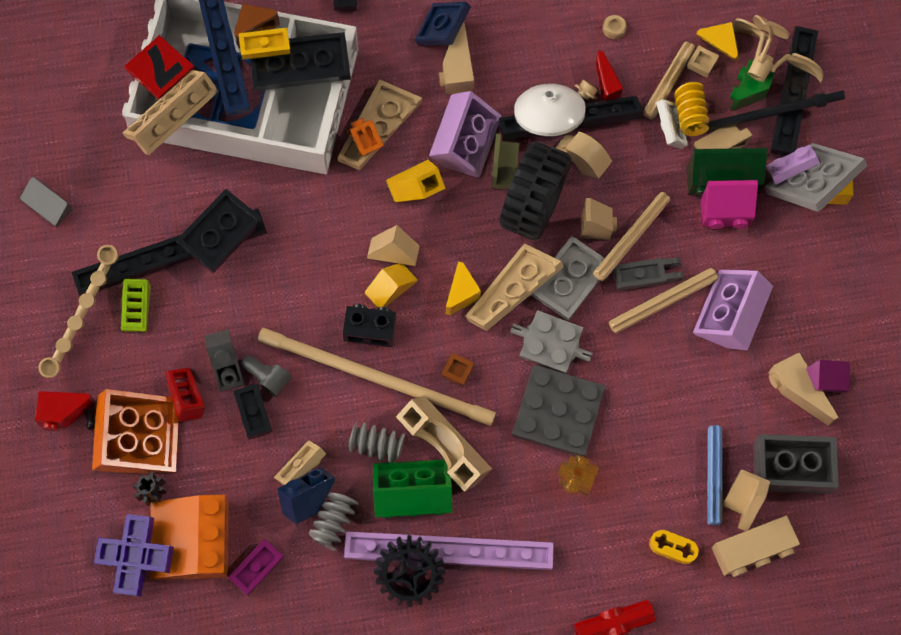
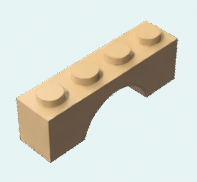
M425 396L411 399L396 416L413 436L426 440L440 452L447 463V473L464 492L477 486L492 470L486 461Z

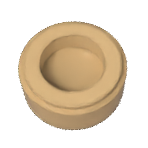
M618 15L607 17L603 24V33L610 39L623 37L627 27L626 21Z

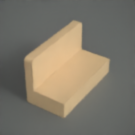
M736 125L717 129L694 143L695 149L743 148L748 145L752 134L747 128L739 131Z
M740 470L723 506L741 513L738 528L748 531L766 499L770 481L745 470Z

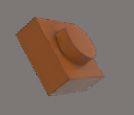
M451 353L441 373V377L464 387L474 367V362Z

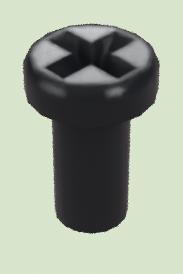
M86 409L84 411L87 420L86 427L88 430L95 429V419L91 409Z

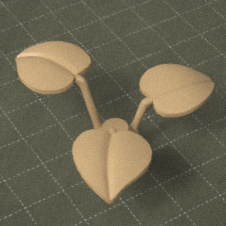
M754 15V24L741 18L735 19L733 24L734 32L760 38L755 59L747 72L750 77L764 82L770 71L774 73L776 68L787 60L792 65L814 75L820 83L822 82L823 71L821 67L805 56L796 53L792 55L785 54L773 65L774 59L767 55V51L774 35L788 39L790 33L784 27L773 21H768L759 15ZM764 40H766L767 42H766L765 47H764V49H763V51H762V53H761L762 46H763V42H764Z

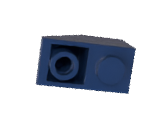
M319 467L277 488L282 514L295 524L317 514L335 482L334 476Z

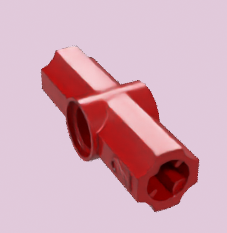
M647 599L623 608L619 606L601 612L599 616L575 623L573 626L576 635H625L632 629L655 622L656 618L653 607Z

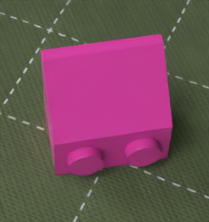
M708 181L700 200L702 227L721 229L724 226H734L736 229H743L751 226L756 212L758 181Z

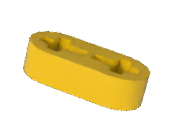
M666 530L656 531L649 541L650 548L654 553L681 564H690L698 556L699 550L695 542ZM663 536L665 537V542L672 545V547L664 545L660 549L655 539ZM685 546H689V552L693 554L684 558L682 557L683 552L675 548L683 549Z

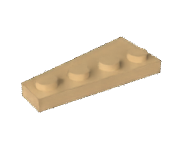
M379 80L359 119L364 118L365 121L372 119L384 144L422 103V98ZM350 134L338 156V161L360 171L380 148L360 156Z
M524 243L467 313V320L485 331L489 330L564 267L562 261Z

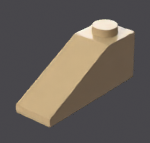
M464 22L453 45H449L443 61V70L439 72L440 87H445L446 95L474 91V77Z
M800 353L773 365L768 372L769 380L772 386L778 388L783 396L827 426L833 424L839 418L824 392L815 390L806 371L808 366Z

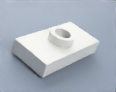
M664 99L656 102L661 119V128L665 134L667 145L679 149L688 146L686 135L680 131L676 103Z

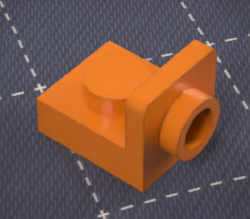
M364 118L350 123L352 128L348 129L347 132L351 134L360 156L384 146L372 119L365 121Z

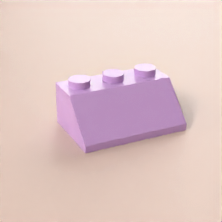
M472 91L451 94L429 156L445 168L470 176L480 177L499 125L498 118L501 115Z
M719 269L717 273L718 280L711 287L693 333L728 349L748 350L773 285L759 271Z

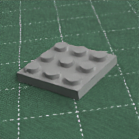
M811 143L810 146L816 153L820 164L778 184H775L772 179L764 188L768 195L819 212L867 167L865 158Z

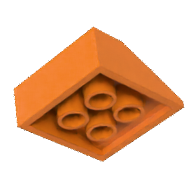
M105 389L97 396L92 471L112 473L176 472L178 419L172 398Z
M197 495L162 500L160 503L157 501L151 502V517L154 518L150 543L173 546L174 549L170 573L149 571V580L228 578L229 500L226 495Z

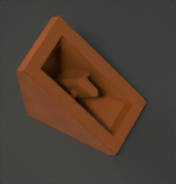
M242 3L234 31L238 48H240L239 33L271 30L279 27L280 22L277 11Z

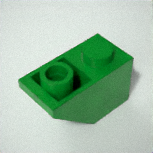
M750 59L747 67H741L737 80L741 82L739 87L734 86L729 99L733 100L730 109L737 110L765 99L775 72L770 71L764 82L750 77L747 74L753 62Z

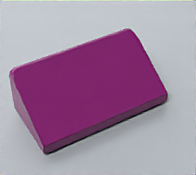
M818 360L806 368L816 391L844 393L849 391V362Z

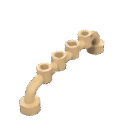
M103 245L99 248L97 258L101 264L98 270L92 273L90 277L91 283L86 293L80 296V305L74 316L68 319V328L63 337L56 342L54 355L52 358H44L39 363L38 369L42 376L46 378L57 376L61 369L60 363L63 357L72 350V340L76 332L84 327L83 319L88 309L95 306V296L99 288L106 284V274L110 266L118 260V251L112 245Z

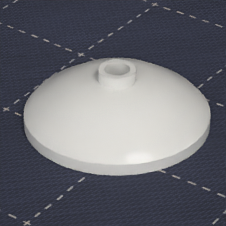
M550 83L541 84L526 90L518 97L514 113L518 124L528 132L541 136H558L574 130L582 123L585 117V103L576 91L567 86Z

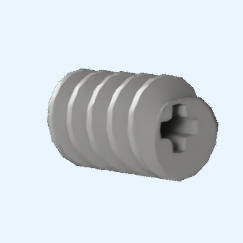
M356 421L349 440V451L354 452L358 447L359 454L363 455L368 449L370 458H373L378 452L379 460L382 461L388 455V462L393 463L396 458L399 460L405 441V433H402L400 438L396 439V431L394 430L389 436H386V428L383 427L378 434L376 433V425H373L368 431L366 422H363L361 427L357 428Z
M328 493L327 498L331 502H324L322 506L326 511L318 513V517L322 521L315 520L313 525L317 530H310L308 534L319 545L336 551L337 549L332 545V542H341V539L336 534L346 532L341 526L342 523L350 524L345 515H354L355 512L350 508V505L359 506V503L343 494Z

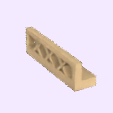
M191 70L122 133L127 139L134 140L145 154L150 155L219 91L205 72Z

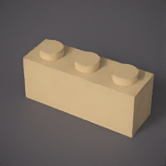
M786 515L717 542L711 548L723 575L732 574L734 578L748 572L746 568L755 564L756 568H760L771 563L770 558L779 555L780 559L794 554L793 549L800 545Z

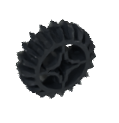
M411 535L407 536L406 542H403L401 537H397V545L389 541L387 543L388 550L382 548L380 550L382 557H377L375 564L378 565V567L374 568V574L378 575L375 582L377 585H382L380 592L382 594L389 592V601L397 597L398 605H401L403 600H407L409 607L412 606L413 600H416L418 605H421L423 603L422 597L430 601L432 599L431 592L437 594L439 592L438 585L444 582V578L441 576L445 574V568L441 566L444 563V559L437 557L439 550L436 548L430 551L432 546L430 541L422 545V537H418L416 542H412ZM410 553L417 554L424 559H413ZM400 555L401 565L394 568V571L389 572V564ZM406 563L411 568V571L414 569L413 578L411 574H408V571L405 573ZM431 570L429 579L419 586V576L425 574V571ZM404 582L409 588H404L396 583Z

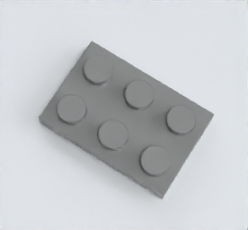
M573 236L570 237L555 257L562 261L564 267L531 294V296L567 321L571 319L598 284L599 280L593 275V272L605 259Z

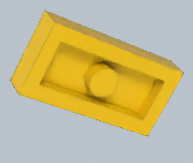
M287 28L239 33L242 60L291 54Z

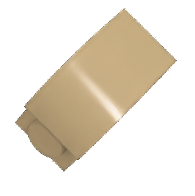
M578 132L576 136L566 134L556 147V149L570 155L572 162L575 163L582 175L599 179L612 162L606 150L595 139L582 132Z

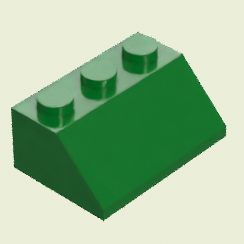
M445 459L373 463L375 517L391 518L393 516L407 515L414 517L424 514L443 515L445 513H453L451 477L447 473L448 466Z

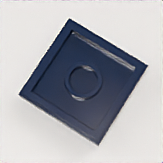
M467 2L433 3L414 41L419 46L453 45L471 6Z

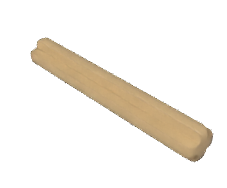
M688 41L683 43L643 110V115L646 118L653 120L659 112L656 102L662 99L666 100L695 51L694 44Z

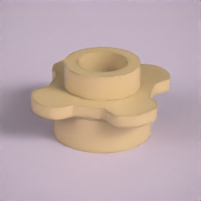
M583 79L581 84L575 85L579 89L577 93L587 100L598 98L596 93L599 89Z

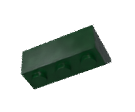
M767 148L694 149L686 168L688 195L702 197L708 181L757 180V194H760L765 182Z

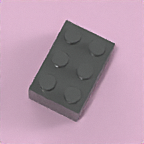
M759 434L753 441L754 475L770 481L768 492L832 494L839 488L836 437Z

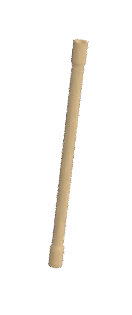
M264 327L259 333L258 341L290 351L415 398L425 396L432 404L465 415L488 426H492L496 412L478 405H471L290 339L283 334Z

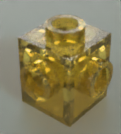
M570 456L568 463L562 462L557 474L562 477L559 485L564 486L563 489L571 494L577 495L579 492L588 496L599 467L590 464V460L583 456Z

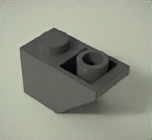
M229 329L205 335L206 349L220 392L244 385Z

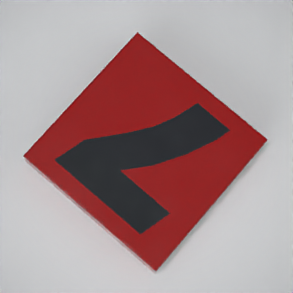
M160 35L124 66L125 70L158 100L191 70H194V65Z

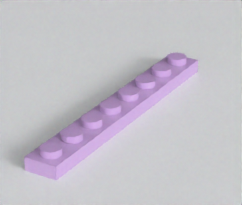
M346 532L344 559L376 561L377 557H382L380 555L382 548L388 550L387 543L389 541L397 545V537H401L403 542H406L408 535ZM411 535L412 542H416L418 537H422V545L430 541L432 543L430 551L437 548L439 550L437 557H442L444 559L443 564L537 570L553 569V543ZM410 553L413 559H424L417 554ZM400 555L391 562H401Z

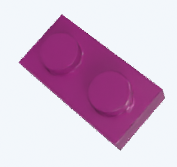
M264 539L228 578L249 596L284 559V556Z

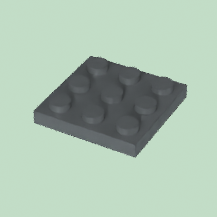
M533 365L512 437L585 458L605 386Z

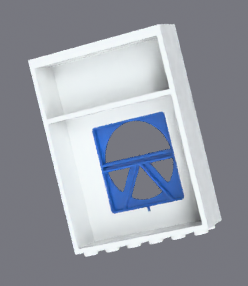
M155 0V15L153 19L149 20V35L147 40L144 39L142 43V50L160 35L194 65V68L205 72L210 80L218 86L216 88L219 91L211 98H215L210 119L196 112L163 143L327 175L351 80L263 90L260 103L253 112L241 119L220 121L224 103L217 74L204 63V61L212 59V54L199 0ZM224 2L237 57L242 60L241 51L236 44L234 36L242 5ZM277 12L280 26L275 29L287 28L289 39L345 32L350 75L352 77L358 53L357 28L355 26ZM250 59L242 60L251 65ZM136 79L130 83L129 101L124 104L122 111L127 127L158 101Z

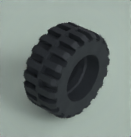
M539 141L532 142L529 145L514 174L501 210L499 223L502 228L531 240L540 239L554 212L570 169L572 158L568 153Z

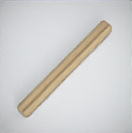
M660 192L595 269L593 275L599 281H604L670 202V197L665 192Z
M709 268L610 320L609 326L614 333H619L718 280L716 271Z

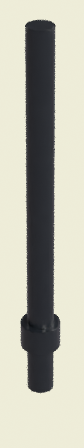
M843 90L828 94L822 92L814 94V97L712 120L707 124L709 126L708 131L814 106L816 108L825 107L827 103L844 100L845 94Z

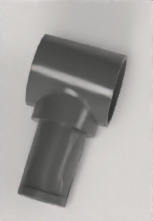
M247 355L241 363L243 369L257 377L260 387L274 397H278L292 378L279 365H264L251 355Z

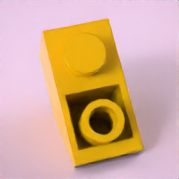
M429 160L386 180L395 202L425 199L446 189L438 167Z

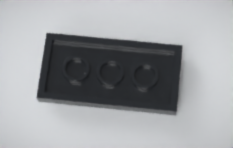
M345 32L290 38L291 54L250 59L254 91L351 80Z

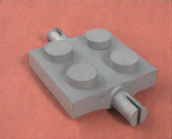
M538 310L528 328L514 323L510 333L524 337L520 358L560 373H567L569 365L575 357L589 362L593 353L579 348V339L584 327Z

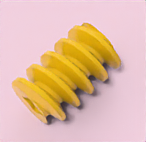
M699 82L683 84L677 88L674 94L680 131L687 136L702 135L709 130L707 125L709 122L708 110L703 92L704 87Z

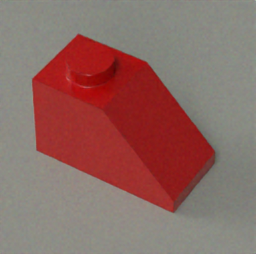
M39 391L35 421L46 431H58V428H67L82 416L86 409L93 407L95 400L89 393Z

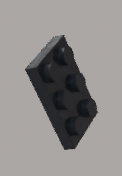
M225 189L179 236L176 243L214 274L263 222V219L230 191Z

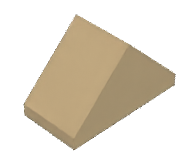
M395 225L371 239L367 259L416 266L420 245L398 225Z

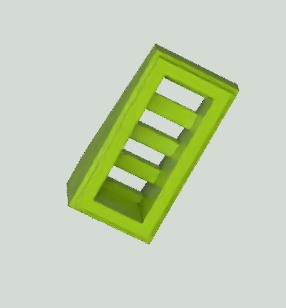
M146 279L123 280L122 332H147L151 285ZM131 290H142V292H131ZM130 299H142V302H130ZM129 309H141V312H129ZM128 318L141 319V323L128 322Z

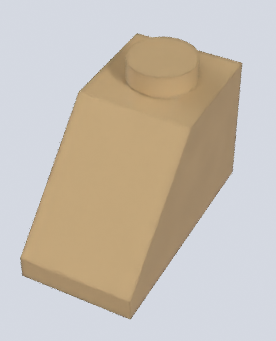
M585 198L581 215V239L610 240L612 232L617 229V217H613L612 208L591 198Z

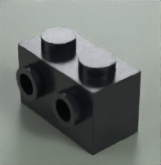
M354 304L353 307L347 306L343 327L344 342L393 347L397 320L396 312L386 307L369 309L361 304Z

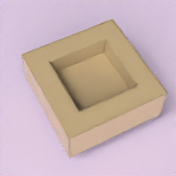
M698 45L688 62L687 68L708 78L719 55Z

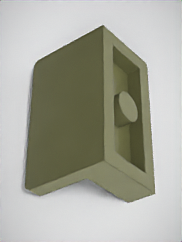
M496 133L491 188L509 190L517 170L519 143L500 141L501 134Z

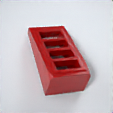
M600 50L597 52L595 66L603 101L619 99L622 95L623 86L606 55Z
M190 367L166 371L165 376L178 421L200 419L203 416L205 405ZM186 379L184 382H175V380Z

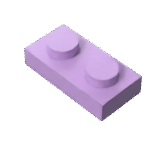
M809 144L798 148L795 152L785 157L774 160L766 165V168L774 183L778 184L820 164Z

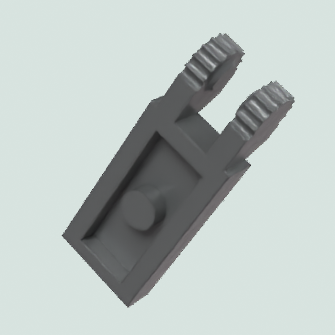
M658 258L618 264L613 269L617 291L684 280L682 272L665 274L664 270L680 266L681 261L679 258L663 260Z

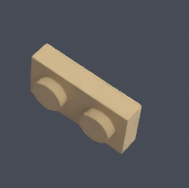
M308 440L274 478L283 486L315 468L326 453L321 447Z

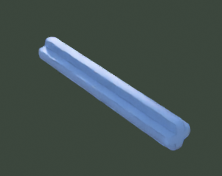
M712 425L708 428L707 523L709 525H720L722 523V427Z

